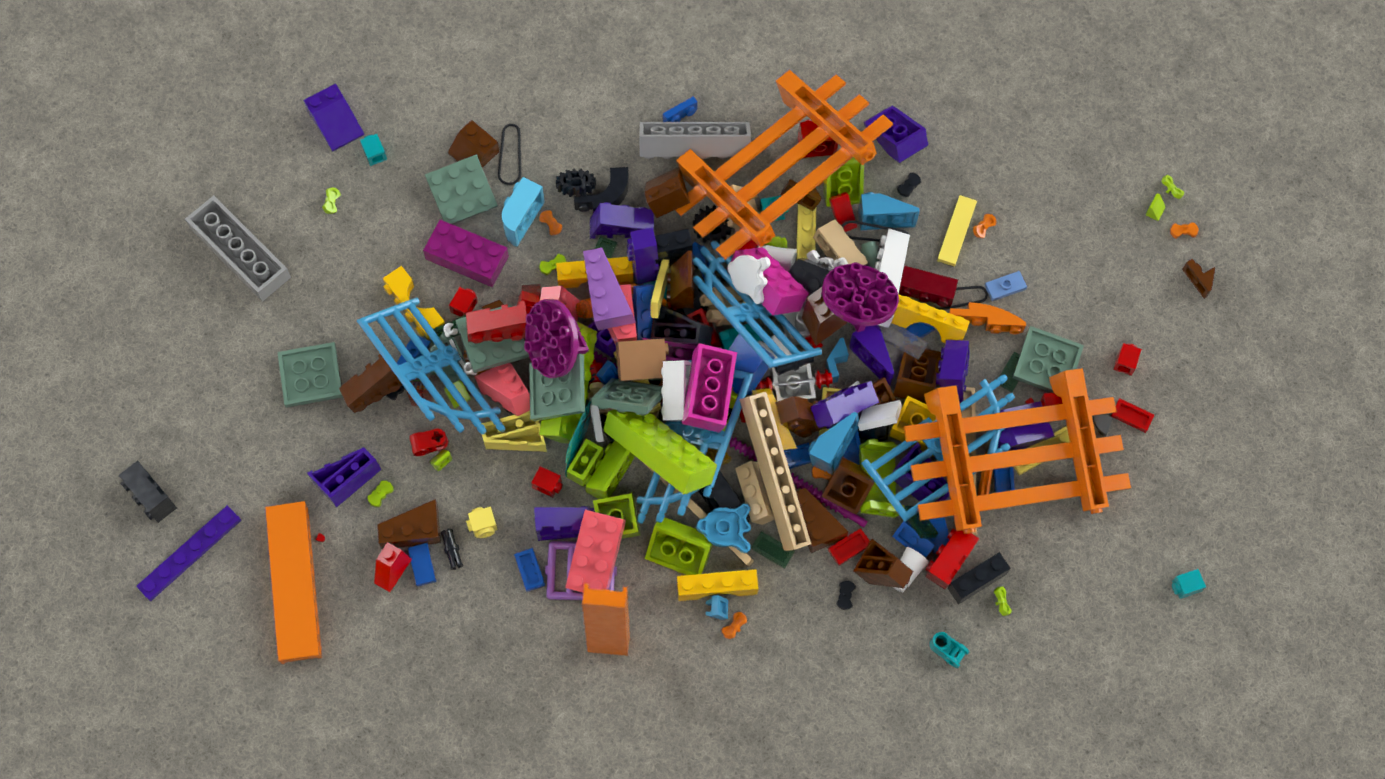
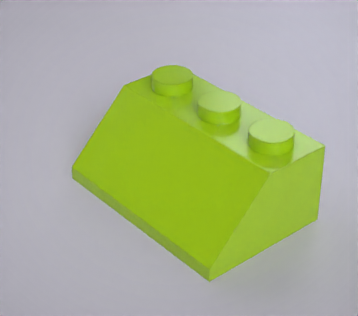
M616 440L613 444H608L605 450L606 455L603 460H598L595 466L596 471L593 476H588L584 484L586 485V493L597 499L611 497L636 457Z
M664 517L662 523L657 522L654 526L645 559L686 575L702 574L713 544L697 529Z

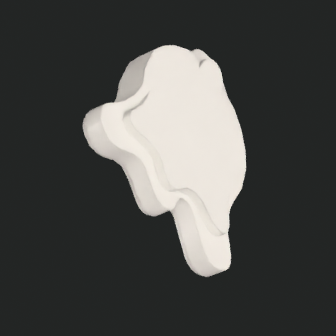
M750 255L737 257L728 264V272L734 287L739 292L749 295L754 303H763V288L768 283L767 279L763 276V272L770 266V259L768 257L756 259Z

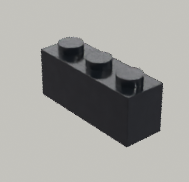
M998 552L953 580L947 589L959 605L1007 575L1011 568L1001 553Z

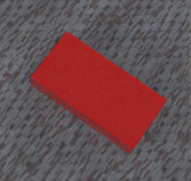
M847 192L829 198L834 219L838 224L842 226L847 221H856ZM846 224L843 228L844 232L857 228V224Z
M1119 398L1115 406L1116 412L1112 413L1111 417L1146 433L1154 418V414Z
M860 528L829 547L828 551L838 566L864 551L870 540Z

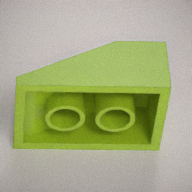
M851 158L823 181L826 207L831 206L829 198L844 192L849 194L851 204L860 203L861 194L864 191V165H861L855 158Z

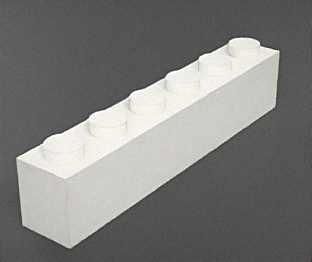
M888 229L886 236L882 235L879 246H882V248L879 249L877 254L879 262H876L874 269L886 273L899 293L910 235ZM894 315L889 320L879 325L889 328Z

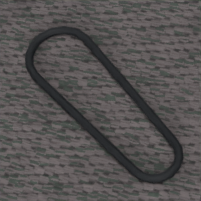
M512 123L505 125L501 139L498 179L505 185H514L521 178L520 128ZM509 126H514L518 130L519 175L514 182H505L500 175L505 130Z
M847 221L842 224L843 228L846 224L855 223L887 230L892 229L895 231L903 232L905 234H909L907 231L902 229L870 224L860 221ZM848 235V237H849L850 239L867 240V241H877V242H880V241H881V239L865 238V237H855V236H849V235Z
M968 286L956 288V290L976 288L982 289L985 292V297L982 300L973 301L972 303H982L988 297L987 290L982 286ZM968 302V303H963V304H958V305H953V306H951V307L948 306V307H942V308H937V309H939V310H947V309H950V308H957V307L967 306V305L969 304V302Z

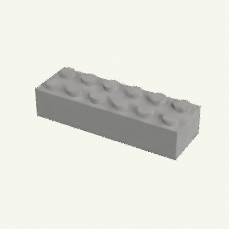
M640 122V157L646 159L654 157L670 159L682 156L689 149L702 159L709 157L721 159L733 157L751 143L750 122Z
M214 195L185 218L189 228L262 302L291 278L288 269Z

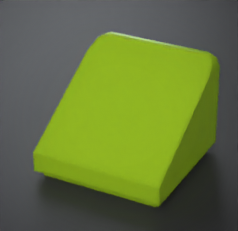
M1157 193L1146 213V216L1156 221L1160 219L1165 209V204L1160 194Z
M458 380L453 383L466 402L471 400L462 381ZM444 388L445 394L453 407H459V404L448 389Z
M441 450L429 463L437 471H440L452 461L451 453L447 450Z

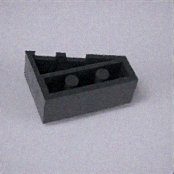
M799 258L788 272L807 291L813 294L822 287L826 275L833 269L805 258Z
M661 305L658 318H653L650 339H665L668 342L698 346L699 343L711 346L713 328L675 309Z
M136 461L119 474L123 480L120 484L127 492L131 490L134 493V496H132L133 500L138 506L143 504L146 508L143 512L150 520L154 518L159 523L177 509L139 461Z
M720 470L709 497L703 496L705 487L698 490L712 511L716 508L724 507L735 509L742 505L738 495L732 490ZM748 514L747 517H746L748 523H749V521H750V516H749V514Z

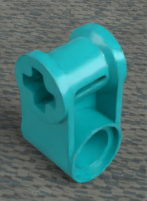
M945 632L936 633L930 640L931 650L954 668H959L960 661L970 652L967 647L954 640ZM937 638L944 641V647H939L936 644Z

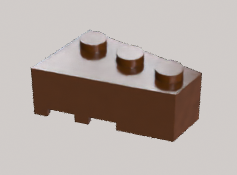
M381 354L378 355L379 359L374 364L368 363L365 366L366 370L359 376L355 374L339 388L347 406L354 413L363 411L368 405L380 401L387 394L395 392L403 386Z
M792 396L775 402L781 425L799 437H809L813 432L827 428L826 426L818 428L810 407L819 401L809 403L806 398Z
M806 488L796 491L811 544L807 545L811 554L847 537L848 531Z
M436 499L377 524L378 541L382 550L387 542L397 548L417 546L425 543L428 545L441 543L439 511Z
M873 538L853 570L868 584L904 588L909 583L910 577L914 572Z

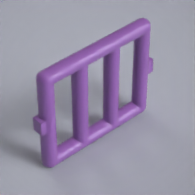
M551 541L548 544V566H545V575H547L546 597L548 599L583 600V592H574L571 589H566V592H554L556 549L568 550V579L577 542ZM615 566L609 586V590L613 591L615 576H617V567Z

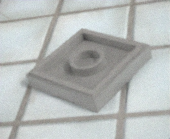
M590 404L595 439L597 442H602L604 438L599 408Z

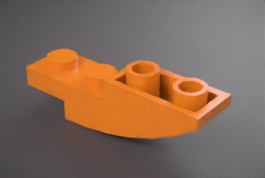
M969 302L967 309L950 308L949 310L950 314L963 317L974 326L985 324V331H990L993 334L1009 332L1016 335L1023 333L1026 327V322L1018 316L991 305Z

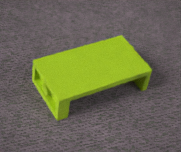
M868 439L859 446L860 467L868 474L861 464L864 460L868 459L870 463H873L898 445H895L894 442L883 443L878 442L877 439ZM895 457L876 469L882 479L890 475L895 469ZM892 482L888 487L896 495V482ZM874 483L860 508L861 513L891 518L900 516L877 484Z

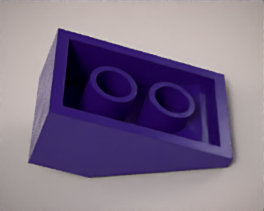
M336 83L303 100L309 115L332 152L365 135Z
M893 105L864 122L867 128L882 115L893 122V125L876 140L886 153L899 163L928 146L926 128Z
M878 325L866 326L864 331L852 333L849 348L878 379L885 377L890 386L894 370L880 327Z
M1041 401L1004 409L1000 413L1043 406ZM1049 422L1010 427L1001 432L997 448L1008 443L1011 447L1008 451L1020 450L1053 438L1055 435Z

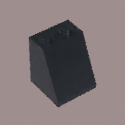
M689 229L655 236L658 259L655 261L659 268L663 259L669 260V269H671V265L687 251H692L693 255V244Z

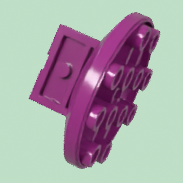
M857 262L835 267L826 275L822 285V297L827 307L836 316L851 323L857 332L864 331L866 326L879 325L889 320L894 315L899 302L897 289L886 273Z
M544 299L537 302L532 307L530 313L526 315L527 325L525 328L526 342L524 343V349L529 354L533 368L548 378H559L568 374L575 364L577 354H586L589 350L584 337L579 331L577 322L572 317L568 308L556 299Z

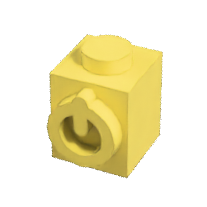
M478 507L468 513L469 520H466L469 532L473 531L476 538L492 536L498 530L491 507L484 509L483 507Z

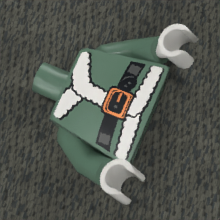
M453 323L445 324L444 332L439 338L445 346L451 345L458 351V355L461 358L458 364L469 377L470 374L476 375L477 373H474L471 369L470 362H465L454 337L451 338V335L458 333V329L454 328L451 330V327L454 325ZM435 344L430 349V352L438 350ZM450 365L442 368L452 383L458 380L462 381ZM433 371L426 374V376L430 377L436 373Z

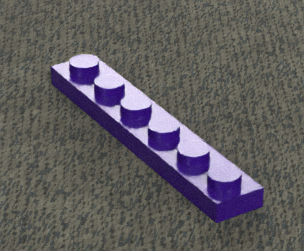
M227 505L136 587L151 602L242 520Z

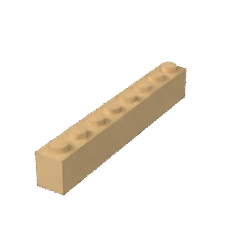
M767 392L739 399L784 551L795 550L810 545L811 541Z

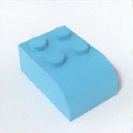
M524 177L515 184L511 197L506 198L502 210L505 236L516 247L545 203L543 187Z

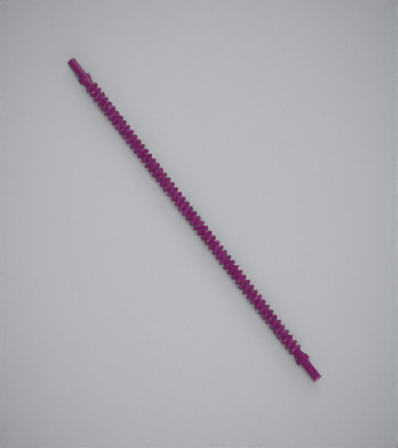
M597 351L593 353L596 362L606 363L607 357L603 358V355H598ZM731 436L730 448L734 447L735 451L739 450L740 454L744 453L745 457L749 456L748 459L752 458L756 462V454L754 450H751V446L747 447L746 443L742 444L741 440L737 441L736 437L732 438ZM791 473L796 489L806 488L817 500H820L821 504L825 503V507L830 506V510L834 509L835 513L839 512L844 518H849L865 528L868 523L867 520L823 498L822 490L818 491L817 487L813 488V484L808 485V481L803 482V478L800 480L798 475L795 477L794 473Z

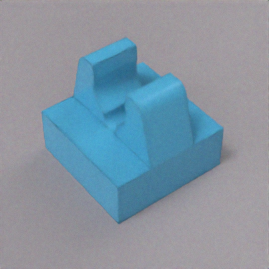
M716 595L706 601V604L711 606V611L706 612L707 616L720 620L728 619V599Z

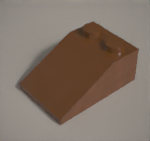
M679 167L646 182L644 192L647 204L656 218L690 203Z
M687 251L671 265V273H667V284H670V290H667V302L671 303V308H694V265L692 251Z
M905 344L894 396L902 399L910 396L926 404L924 394L934 390L936 387V376L939 373L941 352Z

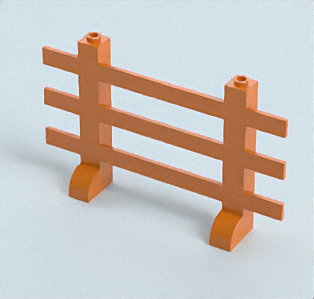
M789 70L777 79L776 83L784 104L792 110L716 171H713L691 149L676 160L685 181L694 188L688 192L690 203L675 211L682 216L708 196L718 208L693 227L702 238L727 218H730L741 228L715 249L720 256L726 260L751 239L761 248L775 237L770 224L851 158L854 157L861 165L872 160L877 154L873 141L889 129L893 122L882 115L861 132L849 120L869 105L865 98L859 94L837 111L826 102L828 98L846 85V82L837 74L814 91ZM806 116L819 126L737 193L725 182ZM829 136L842 147L760 214L747 203Z
M1083 368L1066 370L1049 377L1053 392L1056 396L1062 398L1063 404L962 418L956 386L941 387L924 394L926 405L929 411L936 416V422L904 426L906 442L940 438L943 461L911 465L913 481L947 477L951 500L917 505L920 521L954 516L956 531L963 530L964 534L976 532L975 528L982 527L980 511L1078 496L1081 498L1083 512L1090 511L1091 514L1103 512L1102 508L1109 507L1106 492L1131 488L1128 473L1103 477L1099 454L1122 451L1124 448L1121 435L1096 438L1092 420L1094 415L1116 412L1114 397L1089 400ZM1066 420L1070 440L1068 443L969 457L965 434ZM1073 458L1077 481L976 496L973 472Z

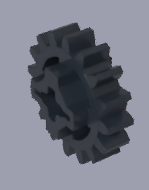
M574 168L572 171L566 170V173L561 172L560 176L556 177V189H558V192H562V195L568 194L569 197L576 195V197H579V195L586 196V193H592V190H595L596 177H594L593 173L589 174L588 170L583 171L580 169L576 171Z
M713 204L712 208L706 205V210L700 208L699 214H695L693 226L716 209V205ZM726 219L703 238V243L710 240V245L712 241L720 244L721 238L726 241L727 235H731V229H733L728 227L727 222L729 220Z

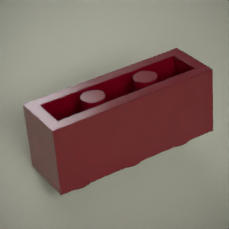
M904 265L899 294L918 298L922 302L937 303L941 307H951L958 279Z

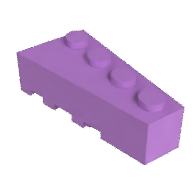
M603 248L583 251L593 317L597 329L602 330L636 323Z

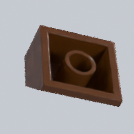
M471 120L458 132L448 154L457 162L477 154L483 168L500 151L498 142Z
M822 287L807 297L802 320L814 343L818 345L847 324V321L836 316L827 307L822 297Z
M841 457L824 488L822 497L857 515L875 482L860 465Z

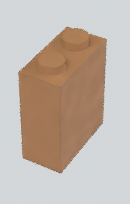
M665 339L622 341L616 343L619 382L663 379L661 373L663 361H666V355L669 353L668 343H665Z

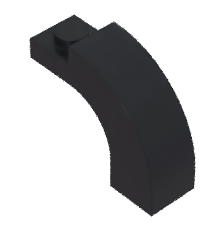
M628 167L610 168V183L603 192L596 195L574 196L575 210L580 212L593 210L594 213L599 204L605 202L619 206L625 199L629 188Z

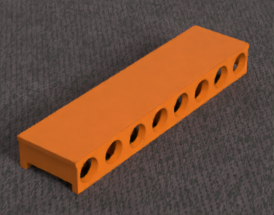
M303 501L265 507L278 661L281 664H286V662L322 658L308 506Z
M584 583L582 607L588 652L628 656L630 631L627 587H623V592L609 589L597 590L589 589V584Z

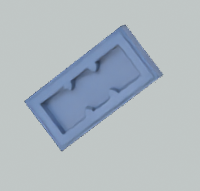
M1020 271L986 282L984 285L991 301L1027 289Z

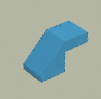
M844 338L839 339L826 361L825 367L828 373H832L833 383L838 382L839 379L836 364L847 362L849 356Z

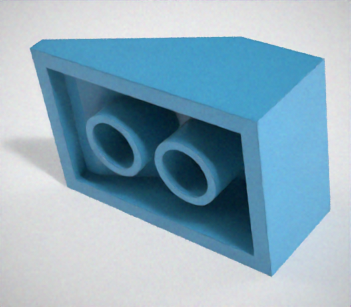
M873 192L861 194L858 208L860 222L892 228L916 227L920 212L918 207ZM860 225V231L882 229L866 225Z
M853 412L820 435L816 442L813 441L808 452H810L809 455L813 466L832 475L859 428L858 413Z

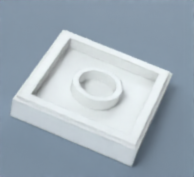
M893 401L864 409L858 422L859 430L863 431L897 423L902 408L901 401Z

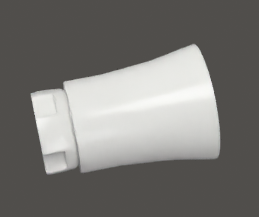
M769 245L762 246L786 271H789L794 265L797 249L779 248Z
M906 547L900 560L914 572L910 577L909 583L904 588L893 587L902 593L929 564V561L923 555L910 547Z

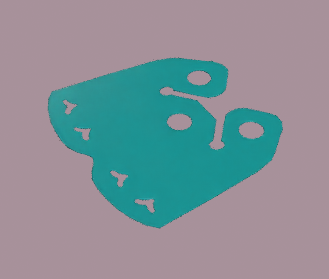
M591 401L585 408V413L583 412L568 445L565 461L567 464L565 470L566 477V471L580 449L591 416L588 417L585 427L584 423L582 424L588 416Z

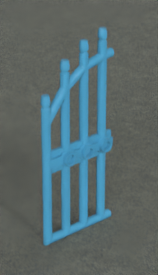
M716 241L711 242L714 250L720 246ZM705 247L701 248L702 255L706 257L710 265L707 267L697 257L693 259L694 264L705 275V283L698 276L693 278L694 283L769 368L822 354V349L820 347L813 348L783 314L774 315L805 350L800 352L768 317L772 314L762 304L754 303L749 295L739 292L734 287L729 272L721 265L724 262L729 264L734 254L725 260L722 256L715 258ZM715 270H717V272L726 280V282L735 290V292L744 300L745 303L740 304L734 298V296L713 274ZM712 284L732 307L727 308L712 292ZM760 318L788 349L791 355L786 356L754 319ZM746 321L778 358L772 359L740 322Z
M417 297L357 319L360 327L421 411L425 413L428 420L432 421L435 419L432 412L435 411L447 416L455 429L461 433L464 431V427L458 418L469 419L477 427L478 432L484 435L487 431L479 418L489 417L500 432L506 430L504 424L500 422L497 416L501 413L500 408H491L458 364V361L461 360L458 351L451 345H444L416 307V305L420 304ZM405 309L411 311L438 350L429 352L400 311ZM393 314L423 356L414 359L384 317ZM377 320L407 362L398 365L368 323ZM450 365L483 410L473 412L442 369L443 367ZM434 371L463 411L452 410L426 374ZM419 378L436 403L423 399L410 381Z
M734 370L733 378L743 379L725 431L720 433L684 425L681 421H667L665 423L688 443L701 446L699 451L705 456L708 448L718 450L714 460L717 468L712 484L704 488L703 496L705 497L710 496L742 408L739 399L746 397L754 375L753 373ZM654 471L645 497L638 496L637 503L642 504L639 511L640 514L637 517V523L642 524L644 522L650 505H660L656 521L662 523L669 504L679 500L681 502L677 514L683 516L691 495L698 490L685 495L681 492L673 494L675 487L668 483L664 497H653L661 477Z
M1005 374L1001 375L991 383H988L986 379L982 380L979 383L982 389L960 403L961 412L986 395L991 406L977 416L1000 413V409L1015 398L1014 394L1010 393L1005 398L997 401L993 393L994 389L1006 382L1007 376ZM928 417L919 424L936 422V420L932 421L930 417ZM1006 428L989 430L967 445L968 452L971 453L990 439L987 454L1008 451L1011 448L1008 443L997 448L1000 434ZM940 438L922 440L928 449L884 479L881 478L876 469L918 441L906 442L905 440L873 463H870L868 459L861 463L904 522L919 512L917 505L932 503L949 492L947 483L906 511L899 501L931 479L915 481L896 495L888 487L889 484L910 471L911 465L920 464L932 455H934L937 461H943Z

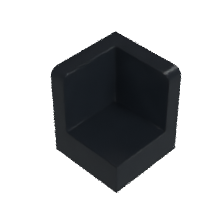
M889 425L863 431L858 428L859 438L865 440L877 439L878 442L888 440Z

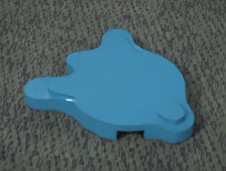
M744 503L735 509L726 507L716 508L704 519L697 522V530L711 544L717 547H735L742 553H747L751 548L749 542L743 537V533L751 530V526L746 519L750 512L748 504Z

